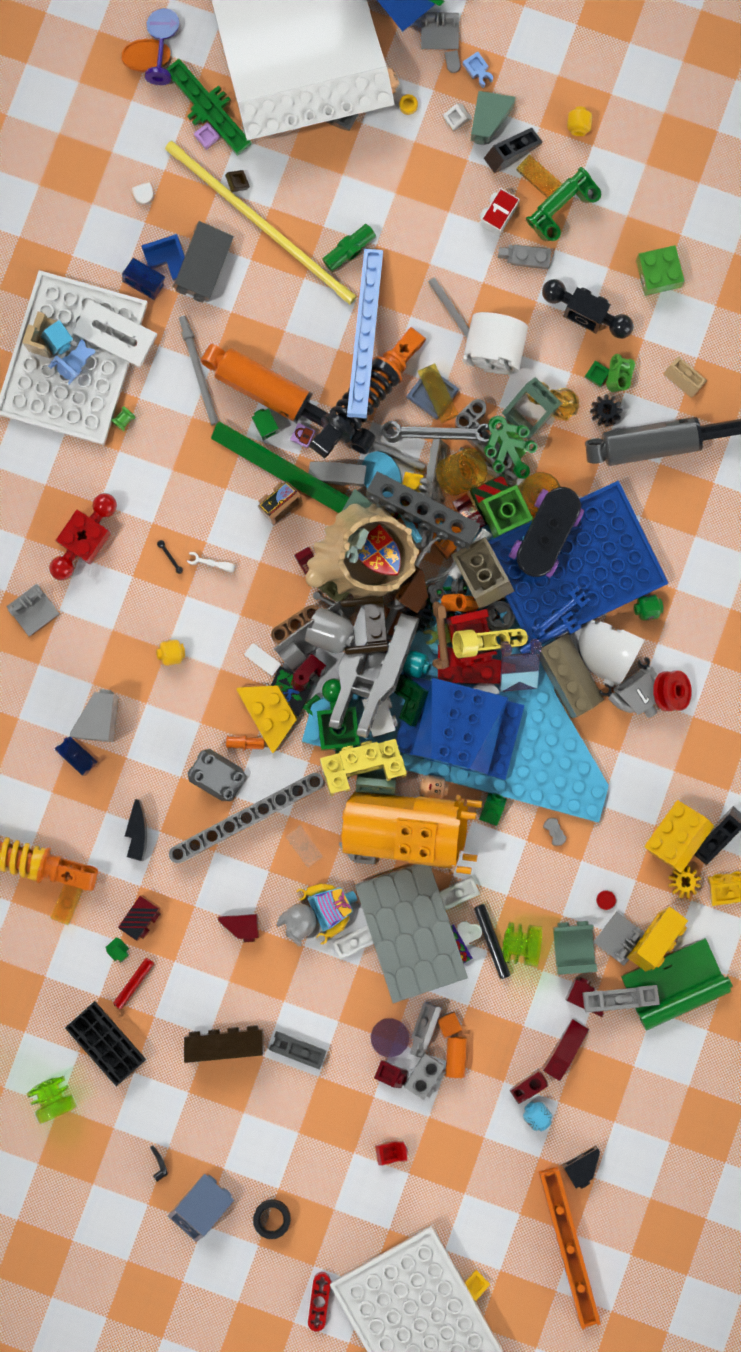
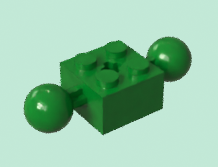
M334 678L326 681L322 687L323 697L330 702L331 710L317 711L321 751L335 750V754H338L344 747H359L360 741L357 735L356 707L347 709L341 726L344 727V730L341 731V734H337L336 731H333L332 727H329L330 718L341 690L340 680Z

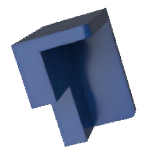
M175 234L142 245L141 247L149 270L167 264L172 279L175 281L185 257L178 235Z

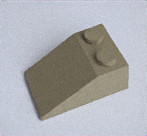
M486 537L471 544L469 549L464 548L452 554L480 609L514 592Z

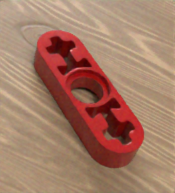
M326 1272L317 1273L313 1279L308 1326L314 1332L321 1331L326 1323L331 1278ZM324 1277V1280L328 1283L323 1285V1292H314L315 1290L319 1291L320 1286L319 1282L316 1281ZM318 1296L323 1297L325 1300V1304L322 1307H317L314 1304V1299ZM312 1310L320 1312L319 1321H322V1323H319L318 1326H314V1322H311V1320H315L316 1312H312Z

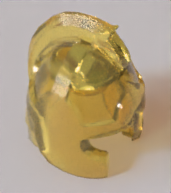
M568 388L550 390L563 403L552 415L555 419L568 421L569 417L578 413L580 405L579 398L575 392Z

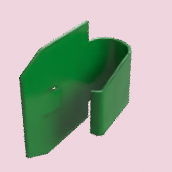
M117 937L105 947L106 952L114 961L118 959L121 963L129 956L127 953L129 950L128 946Z

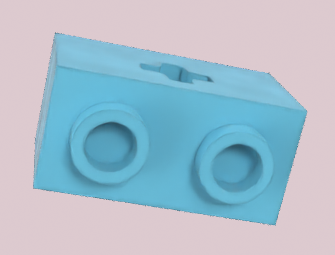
M60 320L46 328L40 336L53 355L65 353L71 347L70 343L73 340Z

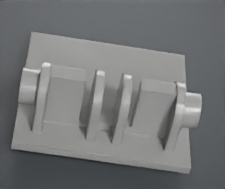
M424 13L421 16V49H459V13Z
M35 584L6 606L10 614L14 616L29 637L60 614L38 584Z
M616 911L593 942L625 966L629 960L627 956L632 952L639 939L643 937L644 931Z

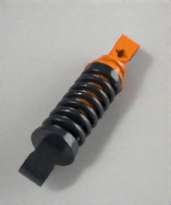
M410 327L391 351H386L383 357L377 356L373 358L367 415H372L374 408L379 407L380 401H384L386 394H390L392 391V387L398 383L400 384L402 381L401 373L405 371L406 363L426 341V338L414 328ZM350 388L348 392L344 393L342 399L338 400L336 406L332 407L330 414H326L321 418L324 429L316 435L309 445L311 449L324 459L331 453L339 441L349 443L355 435V429H360L362 426L361 422H366L368 416L367 418L347 417Z

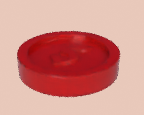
M605 890L597 895L596 903L601 909L609 910L614 907L616 898L612 892Z

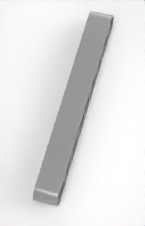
M318 773L309 774L173 846L169 851V858L174 863L184 862L307 797L323 787L324 780L322 776ZM314 776L320 778V785L318 787H312L309 783L310 779ZM297 785L303 788L301 796L293 794V788ZM280 794L286 797L284 805L276 803V797ZM266 803L269 806V811L263 815L259 812V806ZM246 812L252 815L251 822L247 824L242 821V815ZM229 821L235 825L234 831L230 833L226 832L224 828L225 824ZM212 830L216 831L218 835L217 840L214 842L209 841L207 837L208 833ZM195 839L201 844L197 851L192 850L190 846L191 842ZM176 849L183 851V857L180 860L174 858L173 853Z

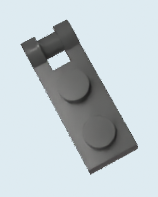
M275 1032V1040L269 1048L270 1051L320 1070L327 1050L284 1033ZM282 1041L288 1043L286 1049L281 1048Z

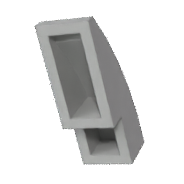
M310 462L308 473L327 484L364 487L366 466L335 462Z

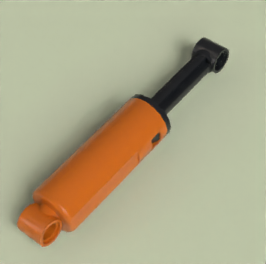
M215 344L208 346L200 362L206 368L215 371L214 377L296 424L301 416L323 427L321 418L329 413L310 403L313 393L233 348H229L225 352ZM365 428L355 429V435L350 441V446L360 454H367L376 436Z

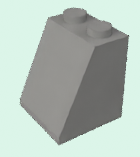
M100 689V692H94L71 730L70 737L113 742L118 696L114 695V692L111 690Z

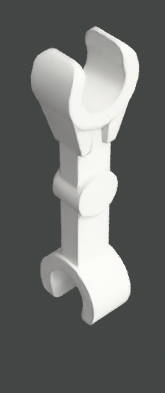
M195 552L189 553V555L196 556V560L193 562L187 560L190 565L204 563L208 566H216L227 572H234L235 566L232 563H218L214 560L199 558Z

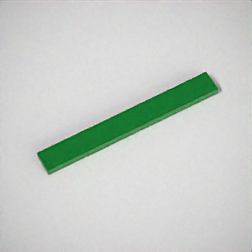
M220 421L216 424L211 436L212 440L284 482L287 481L296 489L337 513L343 510L349 499L347 495Z

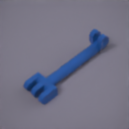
M579 585L568 594L572 598L541 625L537 624L532 629L536 637L540 638L544 635L545 630L577 605L581 609L591 601L589 597L584 601L581 600L586 595L584 591L580 595L576 594L581 589Z
M571 611L560 619L563 623L527 645L518 647L517 649L520 651L523 658L530 654V651L566 630L571 635L581 629V625L572 627V624L578 621L577 618L570 622L568 620L574 613Z

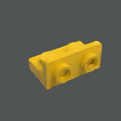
M735 871L731 874H714L707 877L710 885L712 906L741 902V871Z

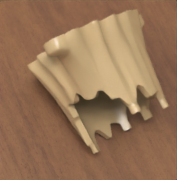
M351 504L336 515V521L333 525L325 527V539L314 543L316 554L307 562L309 570L306 574V582L313 588H319L326 582H335L338 594L349 592L354 596V599L384 596L386 594L395 596L402 583L415 572L414 564L419 550L416 548L411 535L412 530L399 523L380 504H372L368 508H364L359 504ZM378 525H381L399 549L401 557L399 574L397 576L376 573L368 569L359 559L356 563H350L351 554L349 558H345V553L349 550L350 546L348 542L349 536L358 528H364L370 532Z

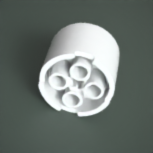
M489 312L473 314L463 362L470 367H474L475 364L478 368L484 369L485 372L501 375H510L511 371L518 373L528 325L521 320L502 314Z

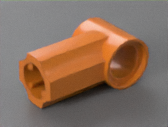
M445 594L441 598V604L445 607L446 612L471 613L479 608L473 596Z

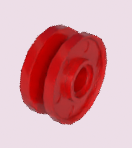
M663 671L658 674L653 686V695L657 706L662 711H682L687 708L691 700L692 688L690 680L684 672Z

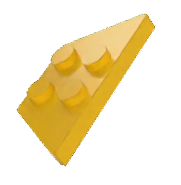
M279 685L238 687L236 689L270 751L274 753L296 722V715Z

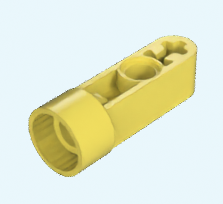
M523 629L475 633L474 630L455 631L452 638V646L457 658L475 657L478 652L523 646L527 643L528 635ZM497 636H498V637L500 638V640H501L500 645H499V644L497 643V641H496V637H497ZM510 637H517V640L510 641Z

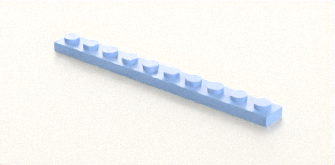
M364 249L347 417L367 418L383 250Z

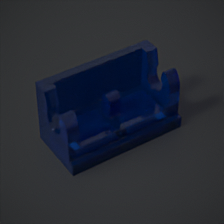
M132 258L122 273V282L153 300L156 299L164 286V275L135 258Z
M70 736L64 738L63 743L57 745L54 749L83 776H86L98 763L95 758Z

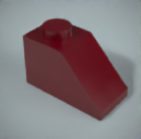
M258 914L218 917V922L235 937L243 939L244 943L255 942V938H259Z
M582 977L579 980L574 978L565 1000L585 1009L583 993L593 992L595 989L590 986V981ZM603 1011L592 1012L600 1017L604 1015Z

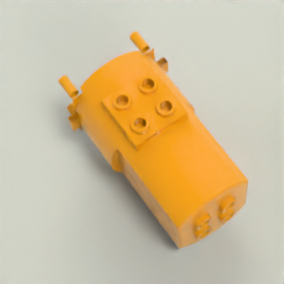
M355 790L346 802L345 809L343 810L341 832L343 853L449 868V874L453 875L455 866H457L456 863L459 860L460 851H464L468 819L476 820V813L468 812V807L482 808V801L467 800V806H464V799L461 802L460 795H457L455 801L420 796L413 798L360 793ZM463 853L462 860L477 862L478 855ZM457 866L456 873L471 874L472 872L471 867Z

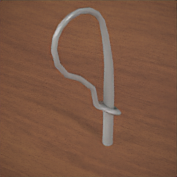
M436 536L429 541L414 565L419 566L431 545L441 538ZM455 561L450 567V569H448L442 575L425 581L426 585L431 582L443 579L445 576H447L448 573L452 570V568L456 565ZM397 599L387 604V607L390 609L385 621L387 635L398 610L405 607Z

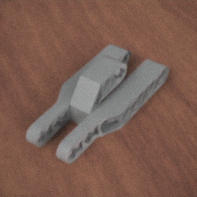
M361 606L353 627L355 640L351 647L368 645L364 606ZM401 614L397 626H394L391 643L387 645V653L371 652L346 655L344 652L338 668L341 690L330 718L329 727L338 730L341 728L353 694L368 698L357 729L358 736L368 737L379 706L396 689L418 628L419 618Z

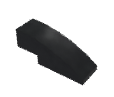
M135 799L125 832V837L132 838L127 857L144 861L147 845V823L142 802Z

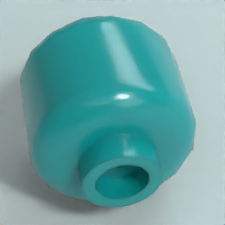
M411 650L403 667L404 673L416 678H421L424 674H428L431 667L428 656Z

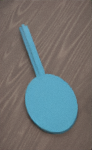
M375 451L365 457L362 465L366 466L364 484L367 489L377 471L402 484L400 470L390 456L383 452ZM388 491L383 493V496L387 498L393 496ZM402 518L407 528L412 530L411 535L415 542L420 543L422 537L414 523Z

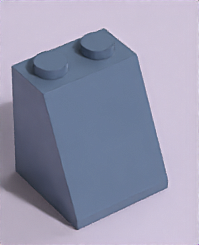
M204 1174L168 1214V1217L197 1242L207 1234L234 1200L231 1198V1193L225 1188L221 1189L212 1176Z

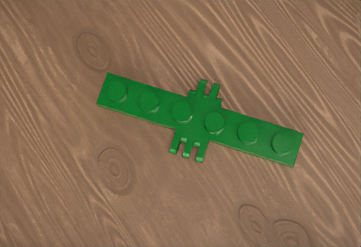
M177 59L166 68L171 74V80L193 104L191 107L192 112L187 117L189 120L196 117L192 121L195 126L200 122L203 124L208 122L237 156L251 145V141L246 139L242 130L223 110L231 102V99L226 97L222 101L227 94L224 91L218 94L222 90L220 86L208 92L180 59Z

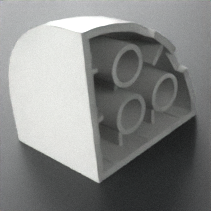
M591 620L583 625L580 632L579 652L581 658L593 674L603 679L604 684H608L610 687L618 686L632 666L644 639L625 630H612V625L601 621L598 625L594 624L595 620Z

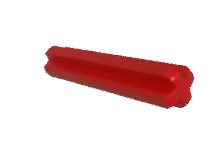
M149 958L144 959L113 1002L115 1007L119 1009L124 1007L154 965L152 960Z

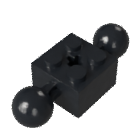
M551 279L543 285L542 295L548 303L556 304L563 302L567 304L563 317L595 334H597L603 323L609 326L611 334L619 339L627 338L632 333L634 328L632 319L625 314L616 316L609 314L608 310L611 304L608 303L607 299L601 296L596 297L591 294L590 290L583 287L581 289L577 287L572 295L566 291L563 282L557 279Z

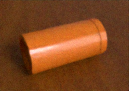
M447 1037L445 1077L465 1078L467 1038Z

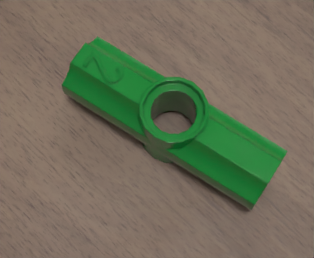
M364 224L351 236L347 235L335 249L322 258L323 262L329 270L334 272L347 260L350 261L358 256L362 248L376 238V234L369 225Z

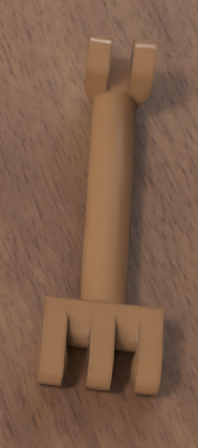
M435 601L433 603V614L437 621L440 658L434 659L432 665L436 669H443L449 667L444 623L446 610L441 603Z

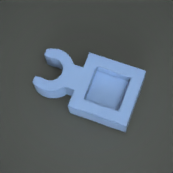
M479 52L463 61L462 65L472 79L479 78V85L482 88L485 87L484 78H488L490 82H493L492 74L486 72L489 66Z

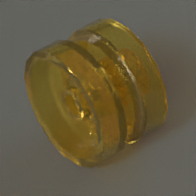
M544 472L534 473L523 479L518 485L531 516H535L539 509L534 506L538 498L536 493H540L542 489L550 492L552 489L561 487L557 479L551 474Z

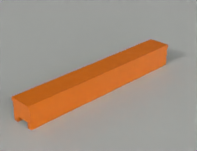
M558 1167L539 1171L580 1326L582 1329H585V1327L591 1325H600L601 1322Z

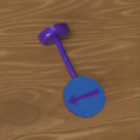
M163 8L152 12L146 23L149 34L155 39H159L157 67L148 68L145 72L146 81L154 85H166L171 82L170 72L161 67L164 39L174 36L180 25L177 14L171 9Z

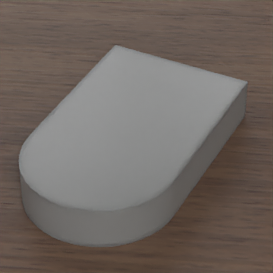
M458 51L445 52L448 71L451 73L458 72L460 69Z

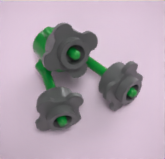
M460 578L453 581L449 587H443L441 581L426 587L428 594L427 603L432 608L433 603L440 600L446 594L444 591H452V594L466 595L467 584L464 579L460 580ZM456 611L446 612L445 624H447L446 619L455 616Z

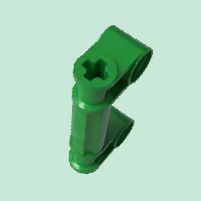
M579 167L577 169L578 172L574 176L568 178L537 207V211L525 218L528 225L543 241H556L560 237L561 230L551 217L575 194L584 203H594L601 198L600 188L584 168ZM589 190H591L593 194L591 199H589L588 197ZM549 228H551L552 230L551 237H548L547 230Z

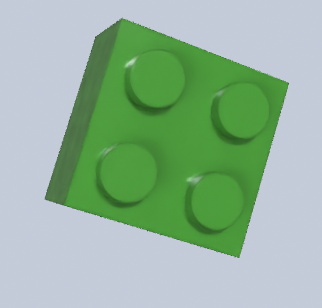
M676 245L638 254L636 263L645 296L682 287L684 277Z
M517 485L488 497L478 504L494 538L533 520Z

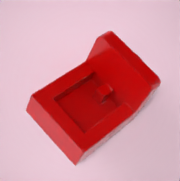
M395 1140L375 1145L378 1165L382 1166L398 1161H407L408 1149L404 1141Z

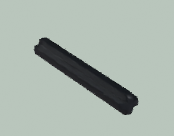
M484 904L478 905L474 910L500 979L510 976V971Z

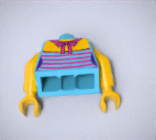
M323 883L308 887L307 890L298 889L296 893L304 892V897L298 900L308 899L312 910L316 914V918L322 928V931L318 933L316 938L320 935L325 937V940L320 944H325L329 937L332 938L344 930L350 920L349 915L353 912L350 904L357 901V896L353 891L345 894L341 887L336 888L334 885Z

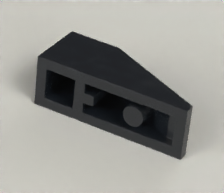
M531 127L493 145L483 159L491 170L496 173L541 145L542 140Z
M732 806L716 823L694 854L705 865L741 831V812Z

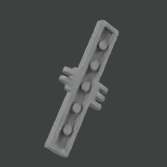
M433 439L430 448L429 464L427 465V477L420 479L422 485H419V491H421L419 493L442 504L441 502L445 501V497L442 495L441 487L448 445L441 439ZM421 509L420 515H426L427 512ZM418 524L417 530L422 540L420 543H416L414 540L416 548L422 551L429 541L433 539L434 532L423 530Z

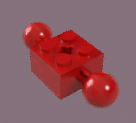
M108 493L97 495L92 503L94 512L90 517L76 509L55 540L67 551L63 556H58L51 561L49 571L53 578L61 581L70 578L74 571L72 562L76 556L89 565L92 563L111 535L110 531L99 523L103 518L112 516L117 509V502L112 495ZM85 533L87 538L81 539L80 535Z

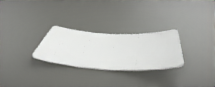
M254 643L244 653L247 658L271 676L281 666V663Z

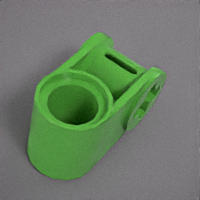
M615 354L611 358L606 381L607 389L610 392L624 391L630 387L635 367L633 359L622 358L620 354Z

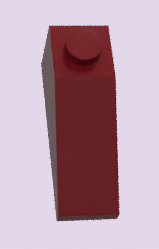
M572 1019L541 1069L558 1081H561L589 1029Z

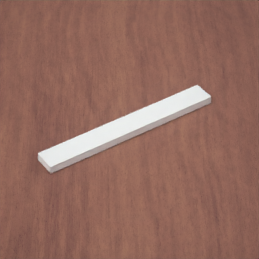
M472 876L439 891L445 910L480 894ZM368 925L332 942L340 960L374 944Z

